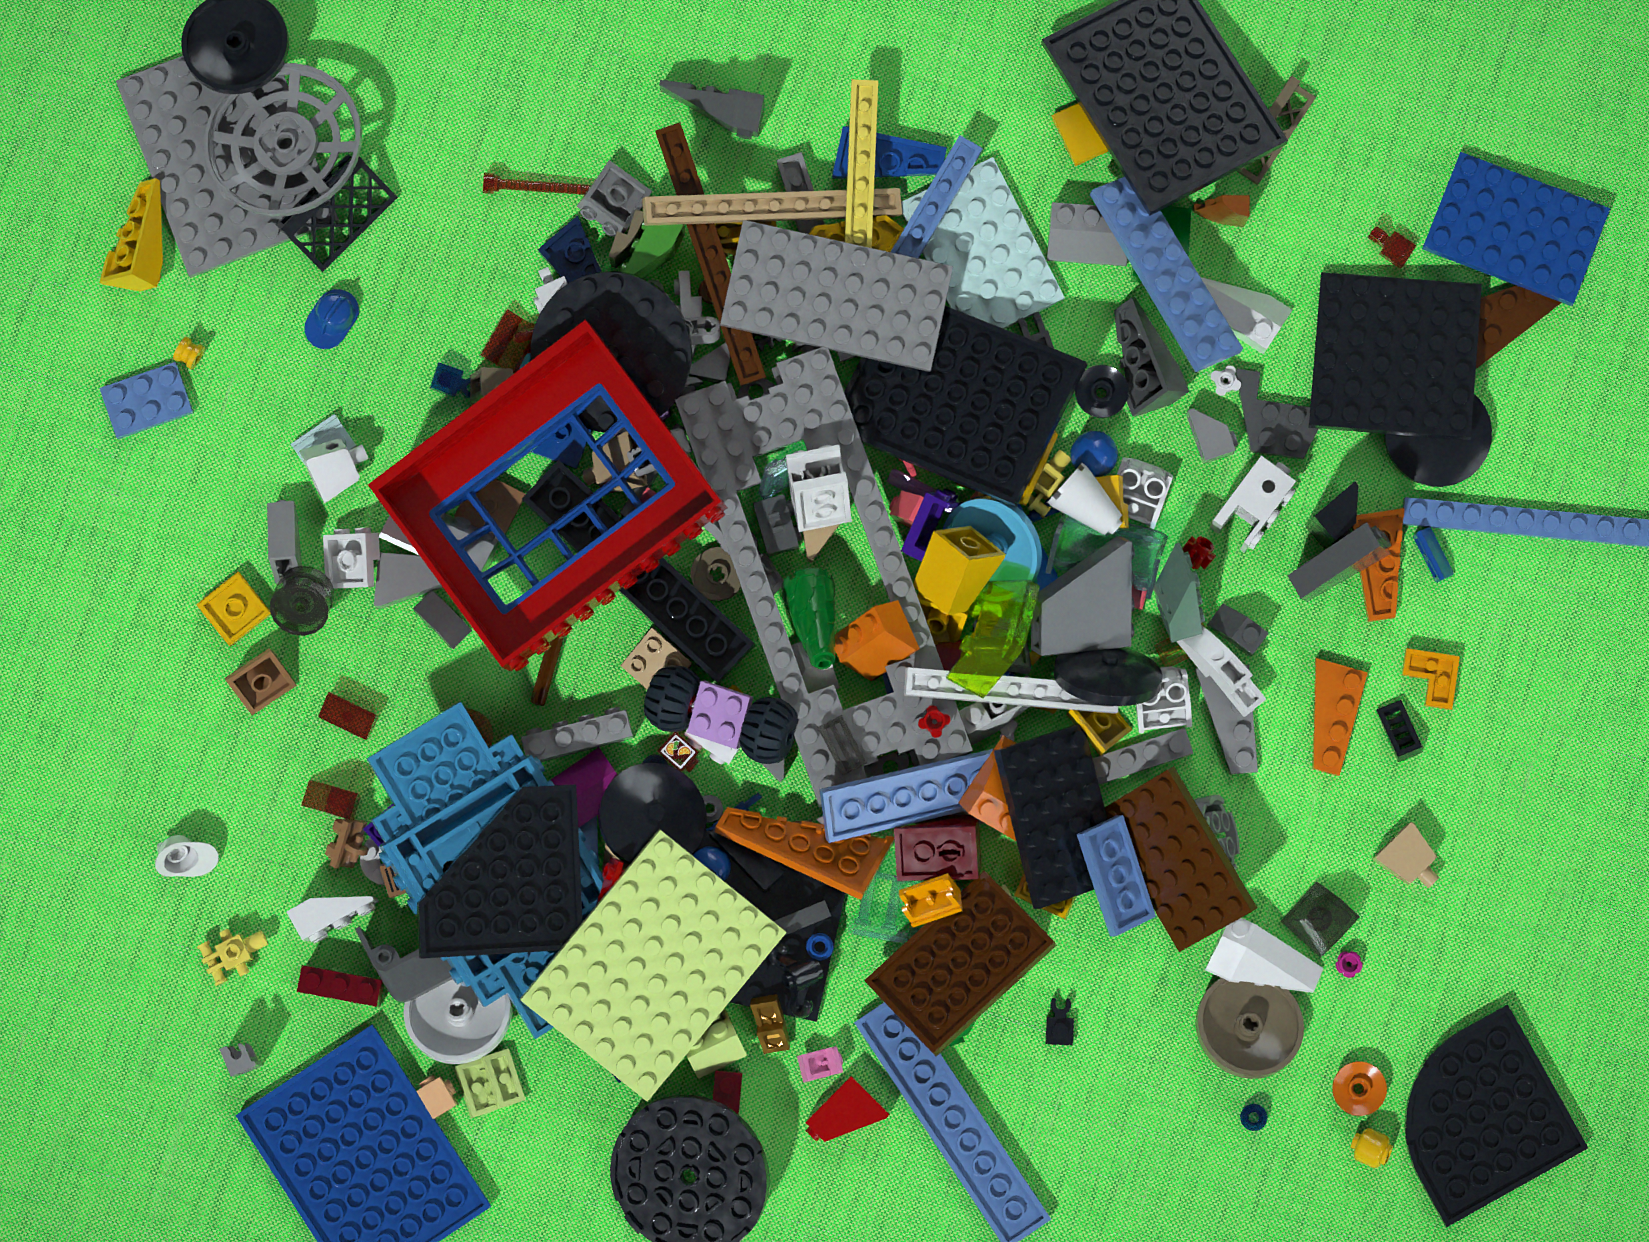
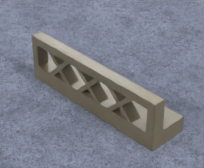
M1293 76L1290 77L1269 109L1275 120L1277 117L1289 115L1291 126L1287 130H1282L1287 139L1290 138L1316 98L1300 87L1301 81ZM1294 92L1308 100L1303 108L1292 110L1290 98ZM1287 104L1288 111L1281 112ZM1299 113L1294 120L1293 114ZM1283 147L1264 156H1270L1266 164L1264 157L1260 158L1262 170L1258 176L1249 172L1244 167L1237 170V172L1258 185Z

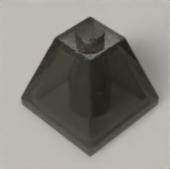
M1316 881L1280 922L1321 958L1343 937L1360 916L1338 896Z

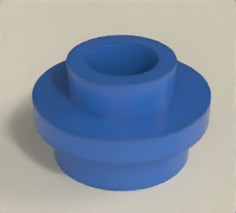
M817 933L808 939L806 949L811 958L825 960L833 952V942L828 935ZM823 942L825 944L824 951L817 952L814 948L815 944Z

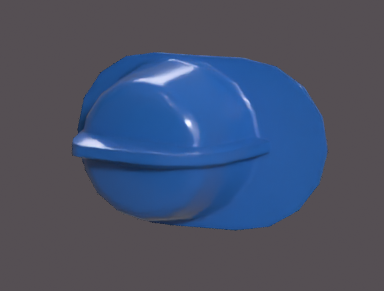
M333 289L326 292L317 301L306 319L305 335L308 341L320 349H331L338 346L359 315V305L356 298L351 293L342 289Z

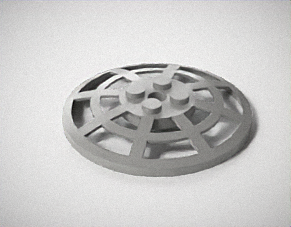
M284 63L276 76L289 75L288 91L272 93L259 100L251 92L243 94L223 93L214 105L208 118L204 133V153L210 175L219 189L232 202L243 209L266 216H290L316 208L329 200L343 187L358 162L362 147V126L354 101L335 78L309 65ZM300 76L321 81L332 88L337 94L325 105L318 98L304 92H299ZM240 95L249 108L239 118L233 134L217 132L224 112L232 101ZM288 100L286 112L270 116L264 109L265 106L274 102ZM303 101L311 104L320 111L308 121L302 115L297 114L298 102ZM344 102L353 119L355 141L341 142L340 129L333 115ZM256 115L262 123L258 127L255 136H242L247 123ZM328 120L332 130L333 142H318L315 130ZM283 139H292V145L288 149L279 148L280 142ZM215 142L231 145L232 160L238 174L226 181L221 177L216 164ZM240 147L254 148L258 161L245 169L240 156ZM353 152L346 171L338 182L329 189L323 179L327 177L334 167L339 153ZM331 153L326 165L317 174L310 166L316 154ZM264 169L276 174L274 188L260 184L253 177ZM302 172L309 180L298 187L285 189L287 176ZM246 182L256 191L271 195L268 209L247 203L238 197L232 189ZM313 187L321 195L316 200L300 207L279 210L283 197L298 195Z

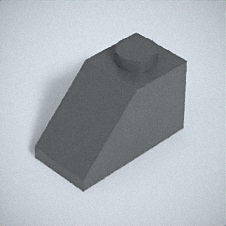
M1225 604L1221 605L1207 624L1208 627L1248 657L1254 654L1269 634L1250 618Z

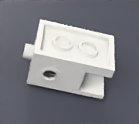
M824 445L818 449L799 450L786 455L790 494L799 532L852 522L848 481L841 463L840 446Z
M1261 456L1214 518L1210 528L1219 534L1234 513L1254 527L1240 550L1244 553L1248 547L1253 550L1264 535V532L1261 531L1265 526L1268 529L1271 527L1280 513L1277 510L1278 507L1282 505L1285 508L1296 492L1293 488L1296 480L1289 476L1291 470L1280 462L1274 465Z

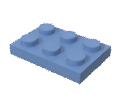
M176 362L100 388L117 439L194 413Z

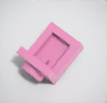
M836 1046L797 1056L803 1083L843 1072V1059Z

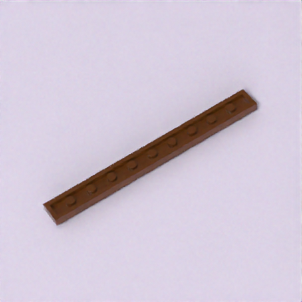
M681 123L655 130L676 195H705ZM686 224L719 323H721L731 271L715 224ZM721 326L740 386L766 378L751 332Z

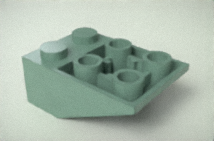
M1180 543L1175 544L1154 585L1156 605L1171 643L1203 634L1201 623L1205 622L1203 610L1199 606L1203 604L1199 589H1196V587H1200L1199 578L1196 571L1191 572L1192 562L1188 552H1183Z

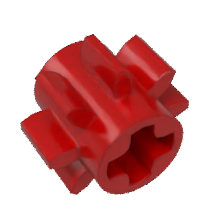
M1193 536L1190 537L1182 547L1183 552H1188L1190 555L1192 569H1199L1200 566L1206 569L1216 557L1212 553L1214 550L1212 542L1202 536L1197 539Z

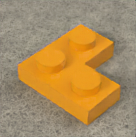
M1406 648L1401 676L1428 680L1424 706L1452 710L1460 656Z

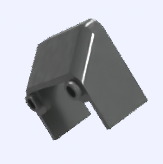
M360 926L355 928L372 965L390 995L397 1002L405 1003L410 1000L412 1001L452 980L449 970L452 968L447 960L442 961L441 958L420 959L419 949L400 958L396 949L390 945L384 944L374 948L367 933Z

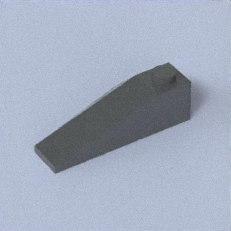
M660 80L661 92L727 130L737 133V137L752 139V136H759L765 108L764 95L737 89H729L727 94L713 86H706L702 90H696L697 87L690 83Z
M1131 297L1114 310L1117 341L1122 345L1123 359H1120V368H1124L1125 379L1128 384L1127 404L1132 417H1136L1172 405L1186 395L1189 389L1174 357L1137 299Z

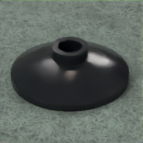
M1096 365L1085 370L1075 389V397L1080 408L1088 415L1096 418H1108L1121 411L1127 402L1129 393L1125 377L1117 369L1107 365ZM1100 388L1104 389L1106 396L1100 398L1097 396L1096 391Z

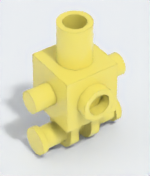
M1058 450L1050 462L1045 463L1033 490L1037 496L1031 495L1029 498V506L1027 508L1030 511L1034 509L1042 518L1045 517L1051 507H1047L1040 500H1047L1052 494L1054 495L1061 487L1059 485L1065 479L1061 472L1071 461V458L1065 452Z
M229 928L219 933L223 942L215 946L217 950L215 953H213L209 941L197 946L203 956L202 963H207L209 969L206 971L208 975L212 974L216 982L214 983L215 986L228 981L221 970L224 967L226 971L236 968L240 977L250 973L246 963L254 959L252 953L269 945L262 930L244 939L241 934L233 937ZM220 957L222 962L218 964L216 959Z

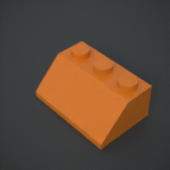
M898 600L872 607L835 634L834 648L840 662L870 681H874L886 673L885 666L905 660L920 649Z

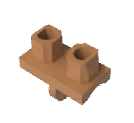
M335 820L332 829L338 834L337 842H330L325 851V855L331 859L330 866L334 868H354L359 855L366 856L368 854V847L362 845L365 832L363 829L367 825L365 821Z

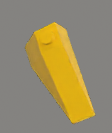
M154 178L139 183L127 209L128 221L122 229H118L116 236L119 237V241L114 252L109 251L105 258L99 283L135 291H144L157 287L161 279L163 253L160 180Z

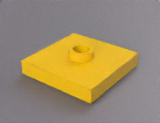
M239 571L196 604L230 647L273 614Z

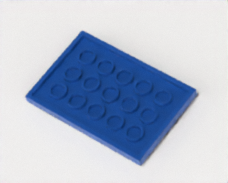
M1460 152L1422 250L1573 306L1610 208Z

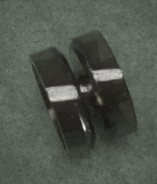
M298 566L287 570L278 580L270 601V613L274 622L282 630L292 635L305 636L316 633L325 625L334 602V588L331 580L323 572L313 567Z

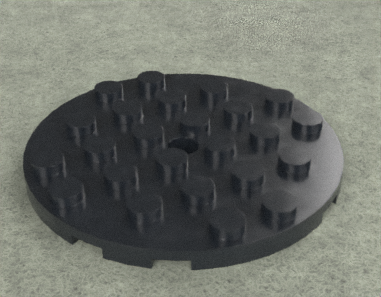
M603 271L591 273L571 281L556 292L540 312L533 330L531 360L586 320L607 346L613 345L618 349L619 353L616 359L661 417L676 402L675 400L681 395L687 382L692 364V342L687 323L680 309L678 310L673 301L668 297L669 295L661 288L634 274ZM601 396L596 398L579 415L580 420L587 429L603 433L618 420ZM623 427L618 433L628 431Z
M674 1095L652 1102L628 1121L621 1134L617 1137L611 1156L610 1178L615 1200L619 1202L625 1214L624 1218L637 1234L641 1233L651 1242H740L758 1223L767 1203L770 1174L766 1154L761 1142L741 1116L726 1105L713 1099L697 1095ZM690 1168L697 1177L695 1182H688L684 1178V1170Z

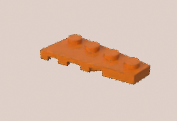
M1404 508L1357 515L1356 524L1352 527V531L1365 523L1370 524L1372 527L1376 525L1377 528L1379 527L1386 534L1392 545L1388 547L1390 555L1359 572L1368 622L1394 619L1396 617Z
M1315 658L1312 769L1340 776L1368 672Z

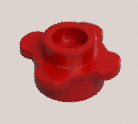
M931 705L927 708L924 718L919 719L918 726L920 729L928 730L932 737L938 738L942 735L944 726L948 725L951 719L948 714H943L938 711L936 706ZM933 719L937 720L936 724L932 723Z

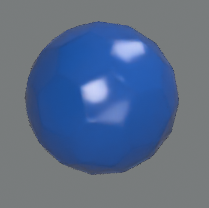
M1088 431L1078 436L1070 451L1074 468L1077 469L1083 463L1089 468L1094 477H1102L1109 474L1118 460L1116 443L1109 435L1101 431Z

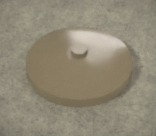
M1221 978L1203 995L1196 1012V1033L1203 1051L1216 1066L1237 1077L1259 1079L1278 1073L1292 1061L1302 1044L1304 1021L1301 1009L1288 989H1281L1280 986L1266 984L1259 986L1255 985V983L1244 981L1239 983L1229 982Z

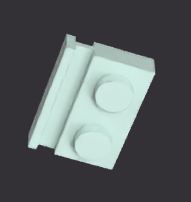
M335 414L290 444L303 463L300 450L335 439H341L348 451L357 447Z

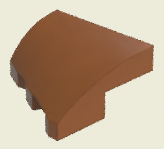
M1221 195L1215 199L1206 200L1205 204H1194L1193 212L1219 224L1244 227L1249 218L1250 195Z

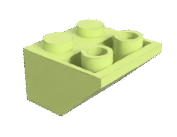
M725 1008L686 1054L698 1079L747 1056Z

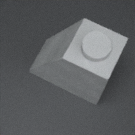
M286 500L267 503L268 559L276 586L303 583L298 514L294 501Z
M380 552L374 597V607L376 609H383L423 595L431 590L434 591L442 588V585L420 556Z

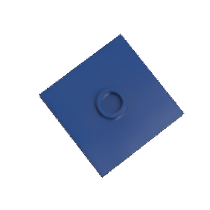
M570 422L531 451V453L555 462L559 460L564 465L577 469L587 442L575 425Z

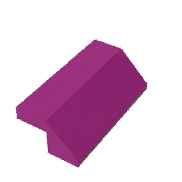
M598 747L550 780L554 785L576 784L578 827L598 815L602 795L610 782L618 774Z

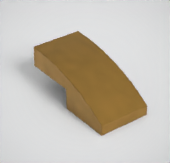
M778 995L752 998L750 1006L757 1024V1036L763 1053L790 1050L789 1036Z

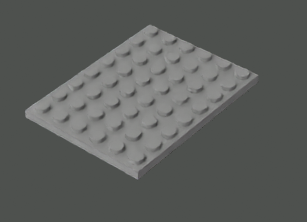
M183 56L116 80L152 179L157 178L160 180L161 203L190 278L290 241L276 226L284 216H266L243 209L232 202L219 189L210 175L205 160L204 133L214 105L223 93L213 91L196 80L188 69ZM280 75L275 76L269 83L251 93L259 100L272 93L288 91L289 86L285 76ZM240 95L232 101L224 112L217 132L233 134L239 118L249 108ZM288 100L274 102L265 106L264 109L270 116L286 112ZM256 115L249 120L242 136H255L258 127L262 123ZM283 139L280 142L279 148L288 149L292 145V139ZM215 142L216 164L221 177L226 181L238 174L232 160L231 145ZM240 147L241 160L246 169L257 162L258 159L254 148ZM314 158L310 166L319 174L321 171L316 158ZM264 169L255 175L253 179L262 185L274 188L276 174ZM302 172L287 176L285 189L298 187L309 180ZM246 182L232 189L238 197L247 203L268 209L271 195L256 191ZM310 190L298 195L283 197L279 210L293 208ZM320 208L316 212V223H330V208ZM335 211L334 223H338L340 221ZM301 227L294 236L298 238L311 233V227ZM316 227V231L325 227Z

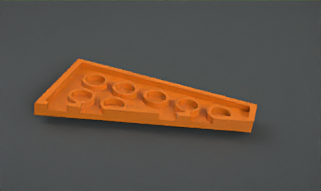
M730 807L726 808L714 831L721 836L860 900L865 895L894 843V837L885 836L884 839L873 837L871 833L829 843L826 840L824 824L802 821L800 824L789 822L786 817L777 816V819L762 817L758 812Z

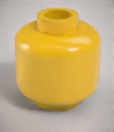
M1371 1128L1365 1129L1362 1134L1356 1133L1350 1146L1355 1149V1160L1372 1168H1378L1381 1164L1385 1166L1393 1150V1145H1390V1138Z

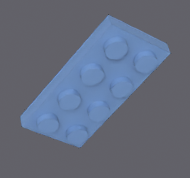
M1114 816L1078 833L1079 844L1109 935L1118 936L1156 917L1124 816Z

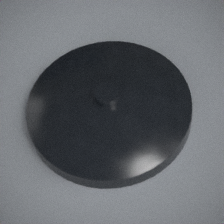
M205 0L191 13L186 21L181 39L182 54L191 74L205 87L224 94L248 93L269 83L283 67L289 50L288 30L281 14L268 0Z
M1474 394L1470 440L1384 434V442L1392 463L1405 477L1424 486L1446 487L1466 480L1481 467L1490 450L1492 425L1484 404Z
M1125 647L1059 654L1054 665V679L1063 690L1079 699L1108 706H1131L1153 699L1160 692L1163 678L1160 667L1152 659L1140 652Z
M642 763L625 769L607 786L600 800L598 822L601 835L608 848L617 858L630 865L659 829L692 854L704 836L707 813L699 789L683 772L661 763Z

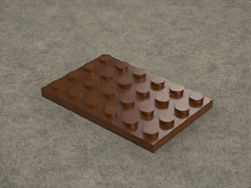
M1174 766L1105 807L1107 819L1117 815L1124 816L1153 909L1179 952L1258 908Z
M985 870L979 875L978 879H974L961 891V912L926 923L864 980L935 1057L1057 946L1055 941Z

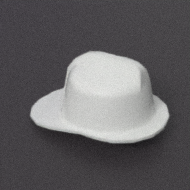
M174 835L157 844L158 856L155 860V868L163 876H202L214 869L218 863V852L209 843L192 842L183 835Z

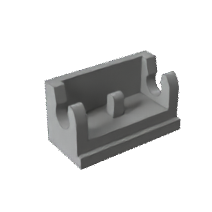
M241 1043L238 1044L241 1051H237L234 1046H225L219 1049L231 1077L243 1075L263 1066L261 1060L258 1061L252 1046L248 1043H245V1046Z

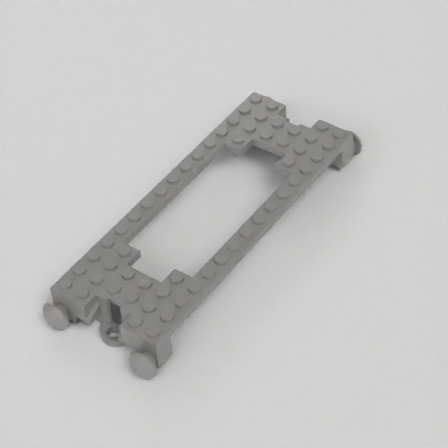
M795 342L792 346V352L801 351L802 354L778 362L776 367L771 368L777 386L767 379H760L743 385L739 389L738 397H736L731 383L726 384V381L696 391V388L701 386L703 382L697 377H688L683 391L675 400L699 470L728 507L724 511L725 516L718 523L781 699L788 702L797 712L798 723L794 732L795 740L808 773L818 807H822L819 789L885 774L882 767L887 761H894L898 765L899 771L908 769V754L913 766L917 767L968 755L973 750L955 700L904 695L905 669L907 667L933 670L944 669L829 349ZM753 385L762 387L764 390L762 397L751 398L748 394L750 387ZM802 440L807 451L818 449L824 445L840 446L843 471L846 472L848 486L889 601H899L920 648L910 655V658L885 666L893 693L845 710L842 709L834 685L808 694L737 495L738 491L761 483L754 457ZM931 705L936 706L938 711L943 714H948L951 719L950 723L944 726L942 735L938 738L932 737L928 730L920 729L918 726L919 719L924 718L927 708ZM933 719L932 723L936 724L937 720ZM897 749V751L894 753L877 758V756ZM823 816L816 819L820 824H824Z

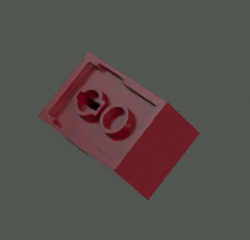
M946 815L894 828L897 881H924L947 873L953 880L979 878L981 870L979 819L974 816Z

